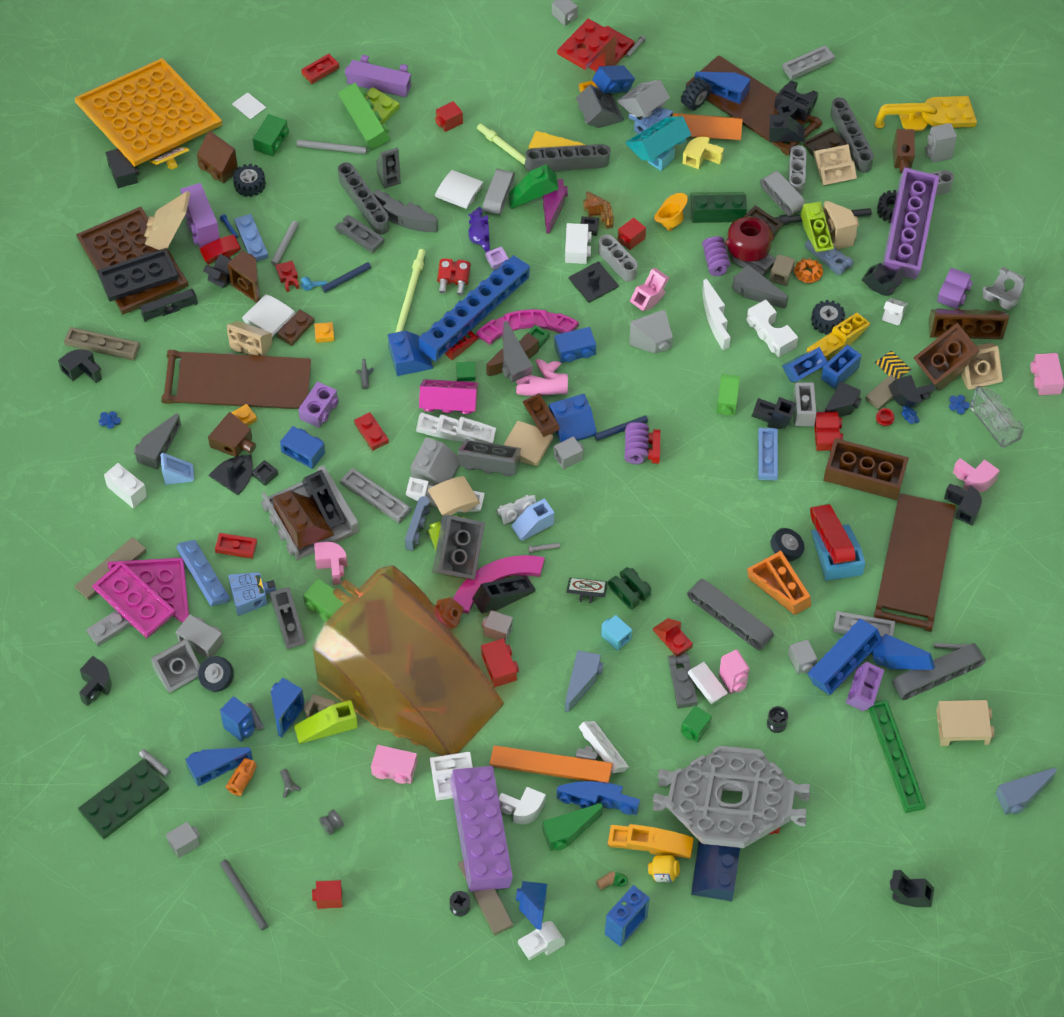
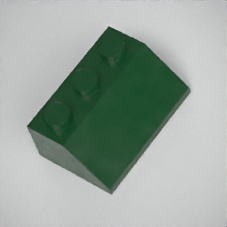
M744 192L690 193L692 223L734 222L744 217L747 213V201Z

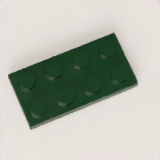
M142 759L86 801L78 810L97 833L105 839L167 792L169 787L151 766Z

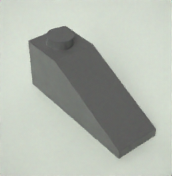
M398 147L381 152L376 161L378 177L384 189L401 184Z
M747 265L733 277L732 288L743 297L758 302L767 300L770 305L783 309L787 307L788 295L751 266Z
M504 321L502 328V371L506 378L509 377L512 383L530 375L533 366L509 323Z
M174 414L145 435L141 442L135 446L134 454L137 463L155 469L159 468L161 454L167 453L181 426L179 414Z
M286 587L270 592L269 596L286 649L306 644L290 588Z

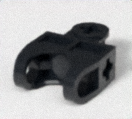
M792 80L776 95L774 108L777 109L778 115L787 114L794 120L797 118L805 121L815 107L818 92L813 90L806 94H800L796 91L798 83Z

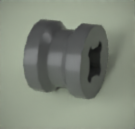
M334 809L329 811L327 816L319 818L320 824L329 835H332L335 829L344 826L341 817Z

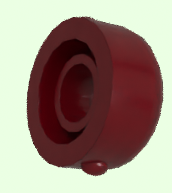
M746 216L735 220L730 225L725 245L730 254L739 260L747 262L758 261L769 254L774 235H772V230L765 221L757 217Z

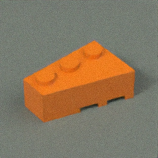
M782 551L747 569L748 579L793 615L811 607V596Z

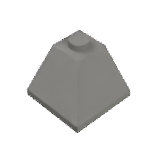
M665 310L631 321L629 338L631 346L652 353L664 352L672 348L673 336Z

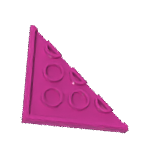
M182 558L123 561L176 611L174 615L176 619L182 623L189 616L184 560ZM120 561L108 562V568L111 570Z

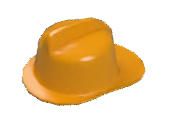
M676 193L668 197L654 215V220L661 223L668 231H672L682 223L684 219L683 209L688 201L686 194Z

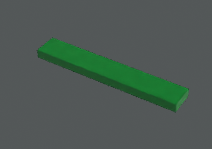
M888 700L874 702V705L869 707L868 710L905 814L923 810L926 805Z

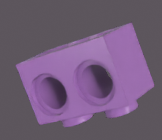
M317 381L299 408L300 420L320 428L322 423L328 420L331 410L335 409L338 405L337 390Z
M868 662L859 666L856 669L846 703L861 711L873 706L884 670Z

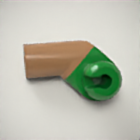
M611 871L597 880L596 884L600 890L609 885L623 887L627 885L628 878L622 873Z

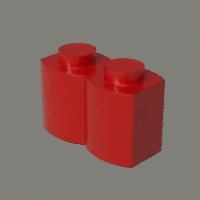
M816 412L814 424L816 451H831L835 438L843 440V433H840L839 430L842 429V418L838 417V412Z

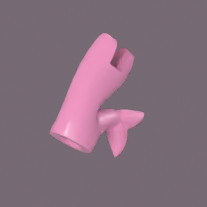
M536 359L535 362L545 378L528 375L516 381L518 384L516 393L518 395L534 396L538 393L541 396L568 394V374L554 373L561 365L557 361L546 363L543 360Z

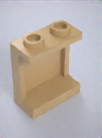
M987 700L939 701L936 713L940 746H949L950 741L984 740V744L989 745L991 738H994V726H990L992 710L988 708Z

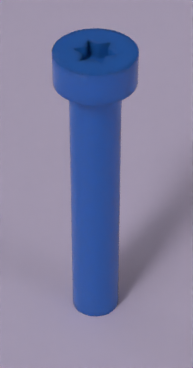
M226 214L221 215L220 220L225 223L231 234L238 238L237 233L227 220Z

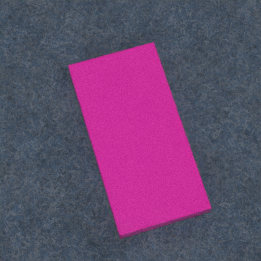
M120 561L92 585L93 589L146 639L176 614V611L123 561Z

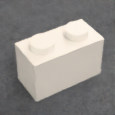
M567 223L565 263H587V257H590L591 246H587V242H591V232L588 231V224Z
M119 463L104 474L107 487L133 509L147 497L145 484Z

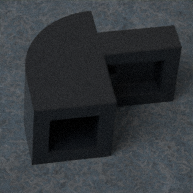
M219 254L214 267L206 265L203 272L209 274L208 281L222 288L227 287L231 283L228 263L232 258Z
M881 263L869 267L862 281L871 290L881 295L889 296L903 282L902 278L906 272L902 268L889 272Z
M73 350L58 360L61 371L72 381L76 380L83 373L95 383L102 380L101 368L95 362L93 353L88 350Z
M911 375L895 379L888 386L894 400L900 406L904 407L907 405L910 409L916 408L924 400L929 399L930 395L936 390L933 383L917 388Z
M779 397L777 403L773 404L758 398L751 417L767 422V427L782 429L789 425L797 403Z
M949 484L944 499L959 505L956 519L973 526L982 504L980 493L971 485L968 491L960 486Z
M92 656L80 669L82 679L87 684L79 692L81 701L87 706L99 697L100 692L108 695L112 686L107 666Z
M893 870L890 889L893 891L892 899L894 901L912 907L932 906L934 887L926 879H910L902 870Z

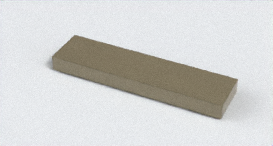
M73 327L69 328L64 340L66 346L135 361L140 349V342Z
M132 537L75 585V589L89 601L97 594L92 585L110 571L108 562L137 560L147 552L146 548Z
M464 861L458 863V866L467 882ZM495 889L472 892L494 936L513 928V923Z

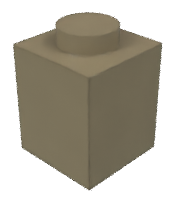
M778 254L771 270L770 282L787 286L794 269L795 259Z

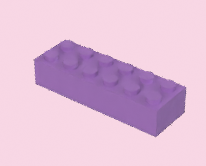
M904 167L899 180L882 263L889 272L902 268L906 272L904 277L917 278L921 270L939 180L938 175Z
M493 766L452 769L450 785L468 891L510 888L513 875Z

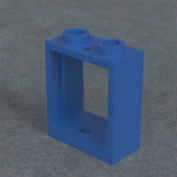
M633 885L606 915L605 935L621 947L648 917L650 897Z

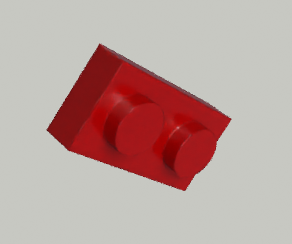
M328 53L301 69V72L313 84L339 69V63Z
M371 412L354 419L355 426L372 451L389 443L388 437Z
M219 533L215 553L253 559L258 542L256 538Z

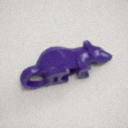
M478 207L468 214L470 216L469 224H471L468 236L471 242L481 245L485 252L490 251L488 215L482 217L483 210L481 207Z

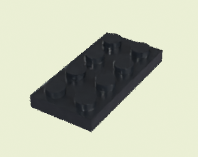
M166 248L97 270L109 302L179 279Z

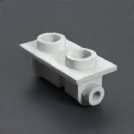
M525 495V497L516 500L513 504L508 503L504 506H499L497 513L501 516L503 525L517 520L527 507L535 504V495Z

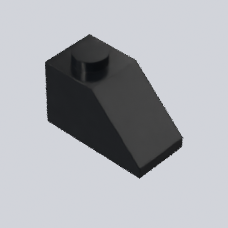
M787 114L770 115L769 142L805 141L804 126Z
M840 382L826 406L825 412H838V417L851 415L854 409H858L862 402V398H860L861 390Z

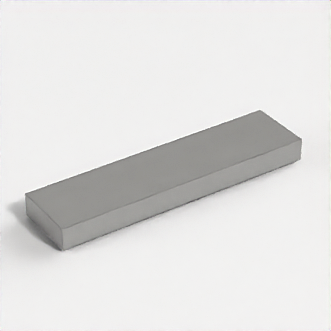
M354 468L340 480L343 486L398 524L411 512V507Z

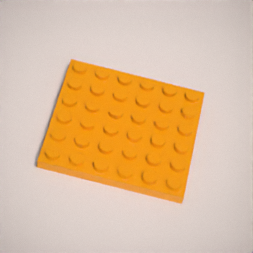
M163 58L75 97V103L134 167L222 126L220 117Z

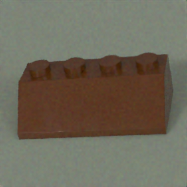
M931 309L929 316L930 338H939L958 323L970 339L1003 340L1009 315L1005 311Z

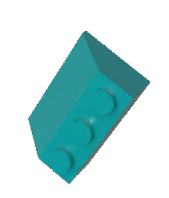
M672 116L661 119L625 143L641 160L652 162L657 160L660 154L673 150V146L676 144L680 145L686 142V138L692 134L683 116Z

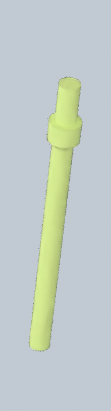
M481 123L478 125L477 129L486 135L489 141L495 142L523 165L525 164V157L498 137L495 131L489 130Z
M419 249L417 258L413 262L412 276L395 333L404 330L418 277L424 266L423 260L426 251L423 249Z

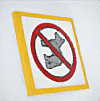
M179 146L148 160V162L157 165L166 161L168 168L172 170L178 167L174 157L189 151V149Z

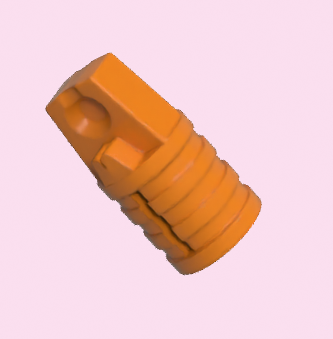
M245 758L237 767L225 786L230 793L236 796L243 794L257 767L255 761Z

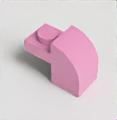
M653 268L645 284L636 287L630 302L642 311L653 308L666 292L664 288L669 277L657 268Z
M960 458L955 463L953 473L958 479L965 481L963 489L968 491L971 485L978 492H983L997 481L1000 470L985 459L975 469Z
M333 542L314 543L316 569L332 568L333 585L341 584L340 577L344 576V567H347V557L344 549Z

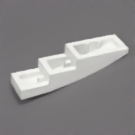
M705 279L703 280L702 293L706 316L717 342L722 350H725L730 345V336L726 331L728 321L724 316L725 304L709 281Z
M422 412L419 415L416 432L458 442H464L465 439L493 443L496 431L495 427L464 417H460L457 420L440 415L437 418Z

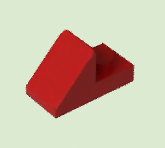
M667 618L653 628L656 635L676 657L681 656L693 647V643L681 631L680 621Z

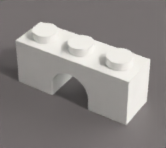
M764 300L748 309L747 323L757 331L759 338L764 340L768 344L770 351L779 358L797 348L798 336L788 325L782 328L771 326L775 323L777 312L767 300Z

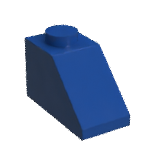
M818 347L782 365L789 381L795 382L823 367L828 362L822 350Z

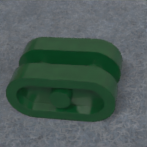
M626 567L620 571L621 579L614 576L608 580V585L612 592L629 609H634L639 605L638 598L645 601L651 596L650 585L645 581L643 582L633 568Z

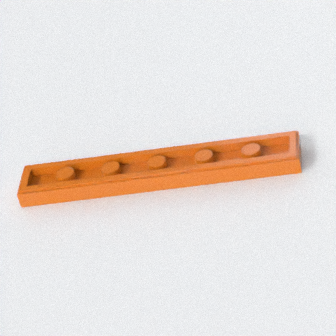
M495 745L489 763L490 766L496 768L604 783L610 782L613 764L609 762Z

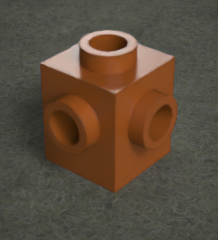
M451 597L440 599L433 608L430 620L442 630L456 628L460 622L464 607Z

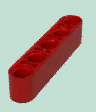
M826 504L810 507L811 520L833 562L837 564L855 561L854 546L832 506Z

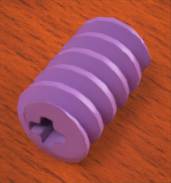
M721 236L710 237L702 242L709 273L712 276L724 275L731 265L724 243L725 240Z
M629 423L626 426L624 459L628 463L641 464L648 457L649 426L647 424Z

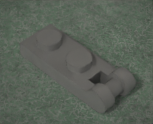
M350 215L345 216L343 222L335 226L339 234H344L372 254L385 243L383 237Z
M688 653L682 654L679 657L674 655L668 656L677 708L697 706L694 683L688 674L689 670H691ZM683 664V668L677 669L676 665Z

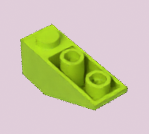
M822 203L804 204L801 218L805 232L815 251L834 250Z
M349 700L325 708L294 725L298 742L302 744L358 728L352 701Z

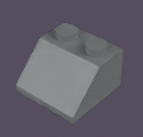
M653 80L640 83L617 101L635 117L643 116L646 118L653 113L652 110L665 105V101L670 97L661 80Z
M426 437L411 465V477L429 481L428 485L431 486L452 479L459 467V457L444 443Z

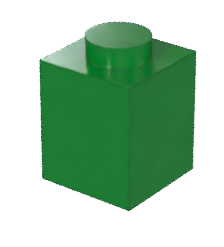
M694 706L682 722L681 733L687 739H693L698 743L711 725L712 716L699 707Z

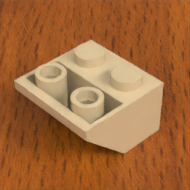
M240 321L227 325L231 349L248 355L266 356L273 344L271 332Z

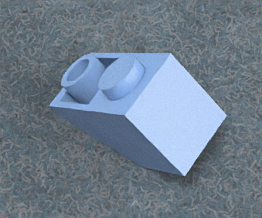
M544 498L527 507L511 527L518 538L523 541L554 525V511Z

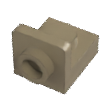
M313 694L310 701L307 700L304 706L306 718L311 717L315 711L318 713L336 704V702Z

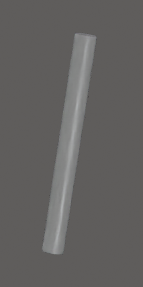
M297 140V147L367 154V147Z

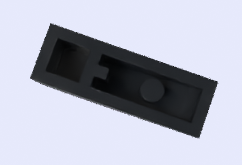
M319 470L304 477L302 480L304 488L329 527L332 529L345 523L346 519L323 471Z
M524 575L482 583L472 600L481 613H487L491 610L497 611L534 593L536 589L528 577Z

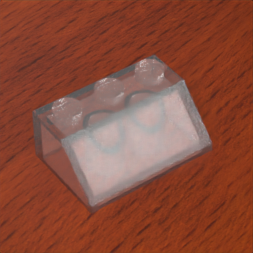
M977 386L971 402V410L1002 448L1020 440L1024 431L1022 423L1017 421L1010 408L1004 405L1000 396L992 388Z

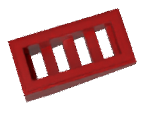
M469 331L467 335L471 338L468 339L464 336L462 339L465 341L459 340V345L454 344V348L450 347L445 355L453 361L475 343L479 337L472 331Z

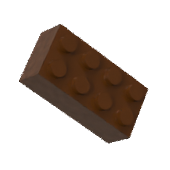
M835 438L823 481L898 500L909 457Z

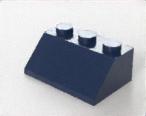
M699 841L691 895L732 901L740 848L702 844Z

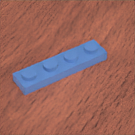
M196 540L178 543L176 549L210 606L228 603L230 597Z

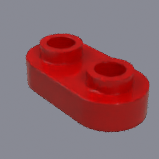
M653 429V433H649L648 444H652V448L648 449V460H652V464H659L661 429Z

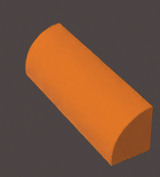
M673 113V116L684 117L692 134L691 137L741 140L742 118Z

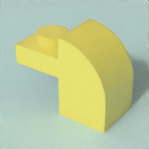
M709 137L694 138L688 143L683 152L682 164L697 169L700 168L704 159L721 164L724 148L709 144Z

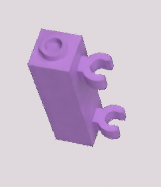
M362 55L360 61L352 60L345 69L347 84L356 83L359 87L368 89L374 87L380 92L407 97L412 85L411 73L407 71L408 65L401 64L398 71L370 64L368 62L369 56Z

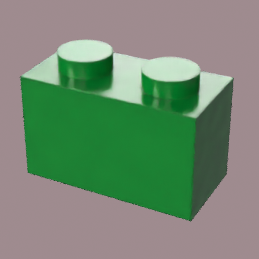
M268 114L253 137L254 150L273 157L276 151L280 150L283 139L287 138L289 134L287 120Z

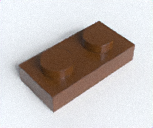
M299 309L277 333V337L293 346L315 322L314 317Z

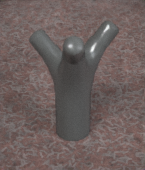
M362 359V371L356 370V373L361 376L362 389L369 388V375L374 370L372 367L367 370L366 359Z
M287 769L281 770L280 774L284 781L283 797L286 798L289 789L293 792L295 789L300 791L301 788L292 781Z

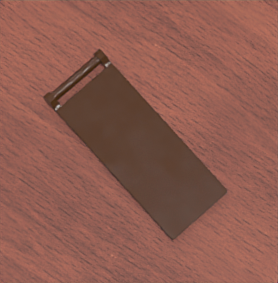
M718 55L700 72H730L743 75L751 79L750 91L741 104L711 92L707 101L731 117L742 118L743 125L769 141L770 115H778L777 109L774 108L775 97L778 93ZM695 76L686 83V87L689 86L691 81L693 82ZM809 115L805 121L796 118V121L802 125L808 121L811 123L804 129L805 138L813 130L822 126V121L818 117ZM784 142L770 143L788 156L790 155L791 148L797 146L800 142H790L789 144H784Z
M167 351L166 381L164 394L161 402L164 404L189 403L244 406L247 404L249 407L299 409L308 396L311 370L310 358ZM181 358L177 396H173L171 393L175 359Z
M902 493L899 494L874 618L920 627L932 632L955 505ZM882 608H886L908 614L927 617L928 621L883 612L881 610Z

